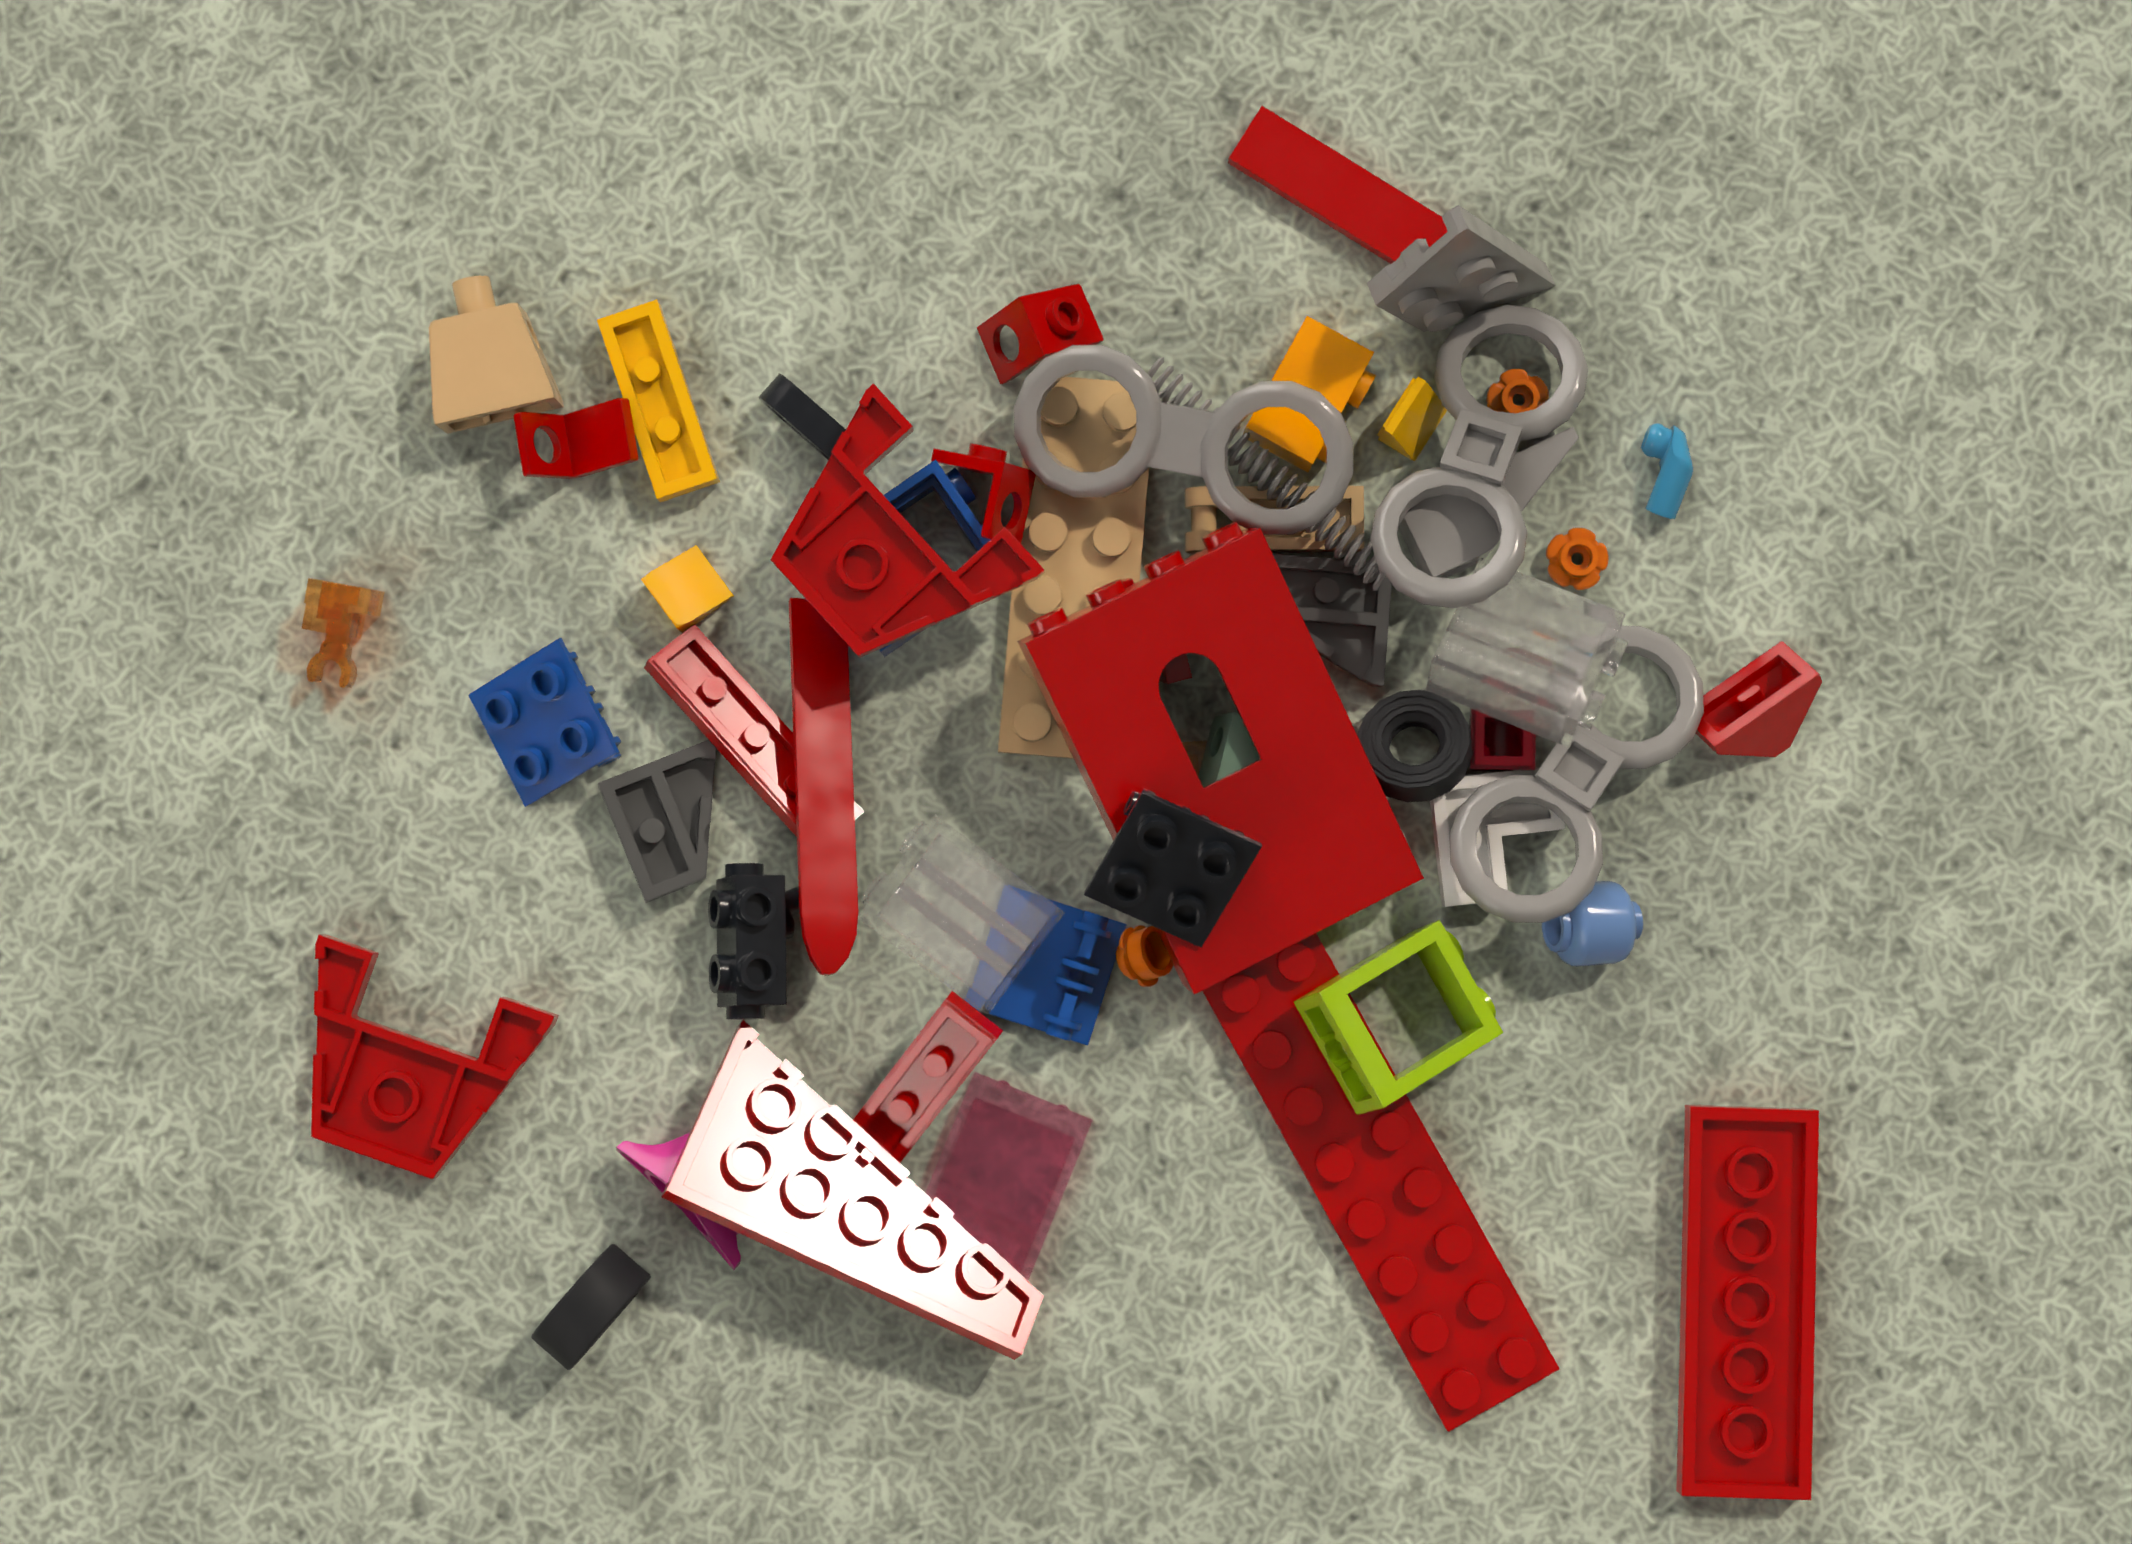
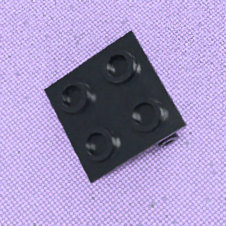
M1142 790L1141 793L1133 791L1123 810V815L1127 816L1084 891V896L1202 947L1262 848V843L1244 836L1243 832L1233 831L1213 822L1203 814L1193 813L1190 808L1180 807L1160 798L1150 790Z

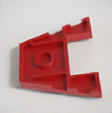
M874 383L863 394L856 413L845 432L841 433L831 451L830 459L814 487L810 488L770 559L859 658L1035 581L1045 573L1043 567L1006 527L999 531L957 571H952L865 476L914 431L910 422Z
M319 934L315 943V959H318V991H314V1015L317 1016L316 1054H313L311 1137L430 1179L437 1178L556 1025L559 1015L508 997H500L479 1058L461 1053L359 1017L358 1011L379 953L326 934Z

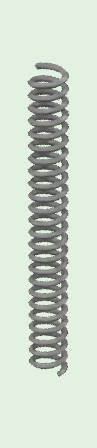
M1164 357L1159 358L1147 373L1151 378L1164 363ZM1173 366L1167 367L1163 374L1153 382L1157 392H1159L1165 380L1174 371ZM1178 374L1158 395L1160 399L1162 398V402L1180 405L1186 394L1192 389L1193 383H1187L1175 397L1168 401L1174 389L1183 380V374ZM1197 391L1183 406L1193 408L1202 396V391ZM1207 399L1199 409L1207 410L1212 404V399ZM1240 425L1235 429L1231 440L1240 430ZM1250 432L1245 433L1228 449L1229 466L1239 464L1238 473H1248V483L1258 481V491L1268 489L1267 499L1277 498V508L1287 506L1286 509L1295 506L1307 489V483H1302L1291 495L1284 499L1298 479V474L1292 475L1281 487L1274 491L1288 472V466H1283L1265 483L1272 470L1278 464L1279 459L1273 458L1255 475L1262 462L1269 455V449L1263 450L1259 456L1245 467L1250 457L1259 447V441H1254L1247 450L1236 458L1243 445L1250 438ZM1315 491L1311 492L1301 503L1305 502ZM1336 508L1321 523L1305 529L1306 533L1316 531L1315 541L1326 539L1324 544L1325 550L1336 547L1334 551L1335 558H1342L1346 555L1344 567L1355 564L1353 569L1354 575H1361L1365 572L1363 583L1368 584L1375 580L1373 591H1378L1385 575L1380 569L1374 572L1378 566L1375 555L1363 565L1373 550L1371 542L1353 557L1364 541L1365 533L1359 534L1343 549L1356 530L1355 525H1350L1333 541L1346 522V517H1340L1331 527L1323 532L1336 514Z

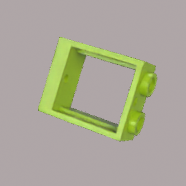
M1440 920L1411 931L1294 1001L1296 1008L1357 1115L1385 1108L1504 1033L1495 1018L1496 1010L1491 998L1483 989L1476 985L1463 962L1464 953L1460 943L1450 932L1445 930ZM1417 953L1462 1034L1393 1076L1347 994Z

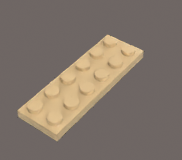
M1064 377L1047 394L1041 410V433L1049 451L1063 465L1080 472H1099L1115 465L1129 451L1136 434V409L1129 392L1118 381ZM1023 459L1022 467H1023V468H1026V469H1030V468L1025 464V461H1024V459ZM1149 468L1131 486L1106 497H1072L1048 487L1036 475L1021 545L1043 567L1045 573L1037 580L1011 591L998 753L1074 759L1017 641L1031 635L1027 624L1046 613L1063 607L1066 616H1069L1090 606L1086 595L1103 585L1117 579L1122 580L1126 578L1133 579L1134 583L1140 581Z

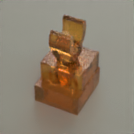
M308 578L302 629L326 633L319 653L312 657L307 666V679L309 682H321L325 665L330 661H335L341 668L339 686L341 688L353 687L357 679V667L351 658V638L361 639L366 614L380 616L385 592Z

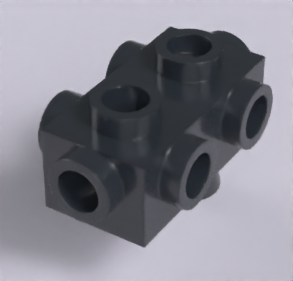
M760 863L725 864V878L716 880V890H713L709 897V923L713 929H717V954H714L710 959L709 985L711 991L717 993V1007H726V1019L728 1020L765 1019V1007L787 1005L786 939H790L794 935L795 922L792 916L799 914V886L785 891V875H764V864Z

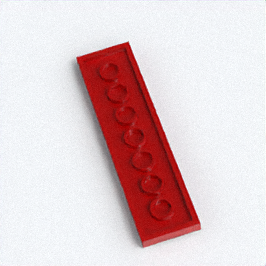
M1317 933L1202 992L1441 1422L1449 1432L1558 1371L1560 1368L1407 1094L1385 1108L1359 1115L1355 1113L1294 1004L1295 1000L1339 975ZM1347 994L1352 1004L1354 1005L1356 1011L1358 1012L1361 1020L1363 1021L1365 1027L1367 1028L1370 1036L1372 1037L1374 1043L1376 1044L1379 1052L1381 1053L1383 1059L1385 1060L1392 1075L1395 1076L1393 1069L1391 1068L1388 1060L1382 1052L1379 1044L1377 1043L1374 1035L1372 1034L1369 1026L1363 1018L1351 994Z

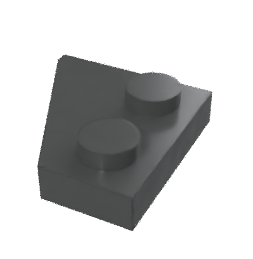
M1273 554L1320 656L1372 687L1384 686L1392 586L1390 581L1385 577L1378 591H1373L1375 580L1364 584L1363 577L1365 572L1361 575H1354L1353 569L1355 564L1344 567V559Z
M709 740L598 783L599 790L645 903L706 879L717 750Z

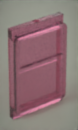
M974 1072L926 1194L932 1200L937 1197L954 1213L952 1218L980 1244L987 1243L1026 1280H1029L1093 1119L1069 1110L1064 1104L1056 1105L1014 1088L1006 1080L997 1081Z

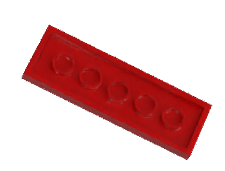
M1685 1105L1676 1491L1681 1496L1811 1500L1819 1110L1808 1108Z

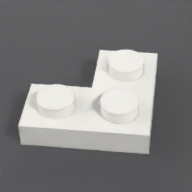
M1535 768V770H1514L1467 775L1449 793L1430 801L1442 907L1476 904L1462 890L1450 863L1449 832L1460 806L1482 785L1508 775H1536L1540 768ZM1511 803L1495 809L1481 823L1476 834L1477 857L1485 874L1499 887L1508 890L1502 836L1564 830L1565 823L1552 810L1535 803Z

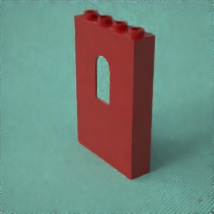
M1237 522L1226 525L1204 536L1202 541L1206 549L1185 559L1182 558L1180 551L1177 550L1145 565L1144 569L1148 577L1125 588L1122 580L1117 579L1093 590L1086 595L1090 606L1066 616L1063 607L1034 619L1027 624L1031 635L1017 641L1113 841L1127 816L1123 815V810L1130 794L1133 791L1141 793L1142 790H1150L1160 798L1180 807L1190 808L1193 813L1203 814L1213 822L1233 831L1243 832L1244 836L1262 843V848L1202 947L1156 928L1183 986L1194 995L1424 879L1261 528H1246L1241 531ZM1186 653L1203 655L1215 664L1260 757L1259 760L1204 788L1159 693V679L1164 667L1173 658Z

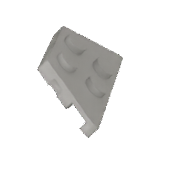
M1459 205L1442 216L1448 232L1431 247L1428 246L1426 239H1416L1401 252L1400 257L1395 262L1384 267L1367 282L1377 307L1423 332H1436L1447 329L1477 311L1498 307L1556 286L1545 262Z

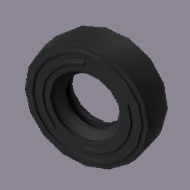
M1425 690L1399 691L1381 699L1365 714L1357 734L1385 796L1407 803L1431 801L1449 793L1464 778L1472 758L1471 728L1460 708L1443 695ZM1422 727L1430 730L1437 736L1440 746L1437 754L1430 761L1421 765H1408L1401 763L1393 757L1390 751L1392 739L1406 728Z

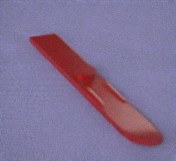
M790 598L789 627L799 913L802 937L809 959L820 975L829 976L835 974L849 958L857 935L859 912L848 645L805 598Z

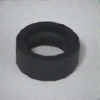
M611 1244L550 1311L533 1332L531 1338L567 1370H571L651 1278L650 1274L617 1245Z

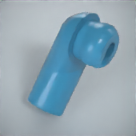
M1656 423L1648 427L1641 445V449L1646 456L1660 459V472L1645 509L1662 517L1675 519L1694 469L1685 433L1675 425L1669 429L1662 424Z

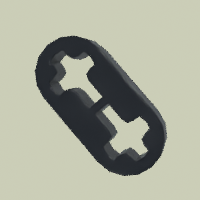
M779 373L758 398L774 414L829 460L833 447L841 433L845 432L846 429L795 384Z

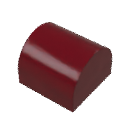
M1470 705L1469 726L1471 728L1472 758L1469 770L1490 772L1535 770L1536 706Z

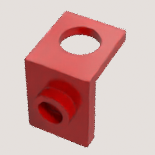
M1080 284L1020 296L977 327L1000 384L1012 381L1045 357L1072 345H1096L1104 340ZM1005 325L1009 326L1018 338L1019 353L1014 361L1004 355L1000 346V333Z
M616 398L565 415L519 412L513 415L522 472L525 477L573 479L632 463L639 459L630 402L627 398ZM537 428L544 430L552 441L553 458L550 463L542 460L535 449L534 433Z
M970 443L968 455L933 448L931 461L936 459L940 464L993 476L981 531L982 538L992 539L1004 528L1001 522V510L1006 497L1010 493L1012 494L1014 501L1013 514L1005 527L1021 543L1036 474L1030 469L1006 463L1007 451Z

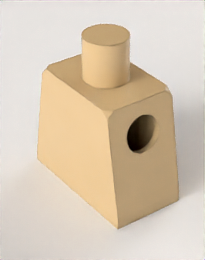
M471 276L453 282L452 288L458 315L434 320L429 325L432 410L435 425L449 434L514 419L513 415L519 412L541 413L563 408L561 394L530 319L518 303L496 306L490 277Z

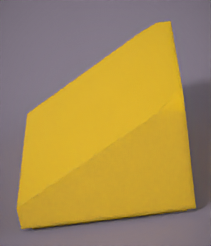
M1419 376L1416 379L1412 378L1377 434L1379 436L1378 440L1413 461H1416L1447 411L1439 397L1424 379Z
M697 545L641 578L666 615L682 633L734 597Z

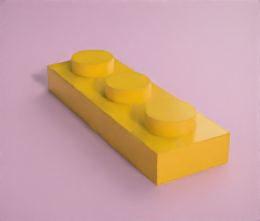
M656 299L597 319L622 397L629 399L634 433L657 500L661 503L720 483L658 300Z

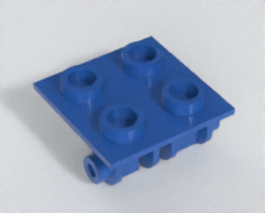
M562 638L550 643L468 695L525 807L593 767H603L621 757L617 748L621 740L619 736L614 737L604 717L601 716L600 712L604 710L601 702L594 703L591 695L596 691L592 685H585L587 683L575 662L578 656L576 652L569 653Z
M1005 886L968 1003L978 1011L1046 1032L1048 1035L1063 1040H1071L1088 1046L1116 960V950L1119 945L1120 936L1127 924Z

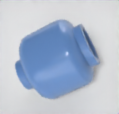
M1596 881L1593 891L1572 912L1542 923L1543 938L1550 951L1556 952L1564 963L1575 967L1615 964L1626 959L1634 947L1635 939L1641 936L1643 930V916L1639 905L1631 901L1629 894L1620 884L1612 881Z

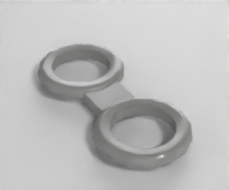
M1512 305L1498 306L1477 311L1456 325L1440 347L1434 378L1442 405L1456 420L1441 458L1440 466L1416 471L1393 486L1374 514L1370 540L1380 571L1397 591L1423 605L1454 609L1483 602L1508 585L1523 562L1527 529L1519 504L1503 485L1519 443L1546 436L1567 422L1585 396L1588 366L1581 344L1562 321L1536 308ZM1503 334L1528 336L1544 344L1557 359L1562 375L1561 384L1552 398L1536 409L1516 414L1494 411L1478 403L1465 388L1461 375V366L1471 349L1485 339ZM1447 494L1467 497L1482 505L1496 521L1500 535L1499 549L1490 563L1473 575L1455 579L1432 577L1415 568L1401 551L1397 537L1398 529L1409 509L1426 498Z
M1072 345L1045 357L1025 378L1014 406V437L1025 464L1048 487L1072 497H1106L1131 486L1149 467L1203 477L1213 503L1233 523L1237 522L1239 526L1247 529L1261 528L1264 535H1293L1321 523L1342 501L1353 475V440L1342 414L1320 392L1294 381L1258 382L1233 393L1216 412L1161 402L1152 378L1130 356L1104 345ZM1078 371H1098L1115 378L1129 392L1136 409V434L1129 451L1115 465L1099 472H1080L1063 465L1049 451L1041 433V410L1048 392L1062 378ZM1266 407H1287L1304 414L1319 429L1327 448V469L1319 488L1305 502L1289 509H1267L1250 502L1235 487L1228 470V445L1235 429L1248 415Z
M1609 626L1583 636L1562 657L1552 681L1553 712L1561 726L1563 735L1536 775H1508L1482 785L1460 806L1449 832L1450 863L1462 890L1484 911L1510 922L1544 923L1572 912L1593 891L1603 865L1602 833L1591 812L1592 808L1618 769H1647L1673 759L1694 738L1704 713L1703 682L1690 656L1668 636L1642 626ZM1613 653H1635L1654 661L1668 674L1676 691L1677 711L1672 723L1660 735L1642 742L1620 741L1601 733L1587 719L1580 704L1579 683L1583 673L1596 660ZM1511 803H1535L1552 810L1567 824L1575 841L1576 862L1571 875L1558 888L1541 895H1518L1499 887L1485 874L1477 857L1476 834L1481 823L1495 809Z

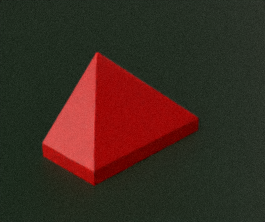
M1781 641L1703 695L1704 713L1696 734L1718 755L1777 757L1791 747L1822 684L1821 676L1805 660Z

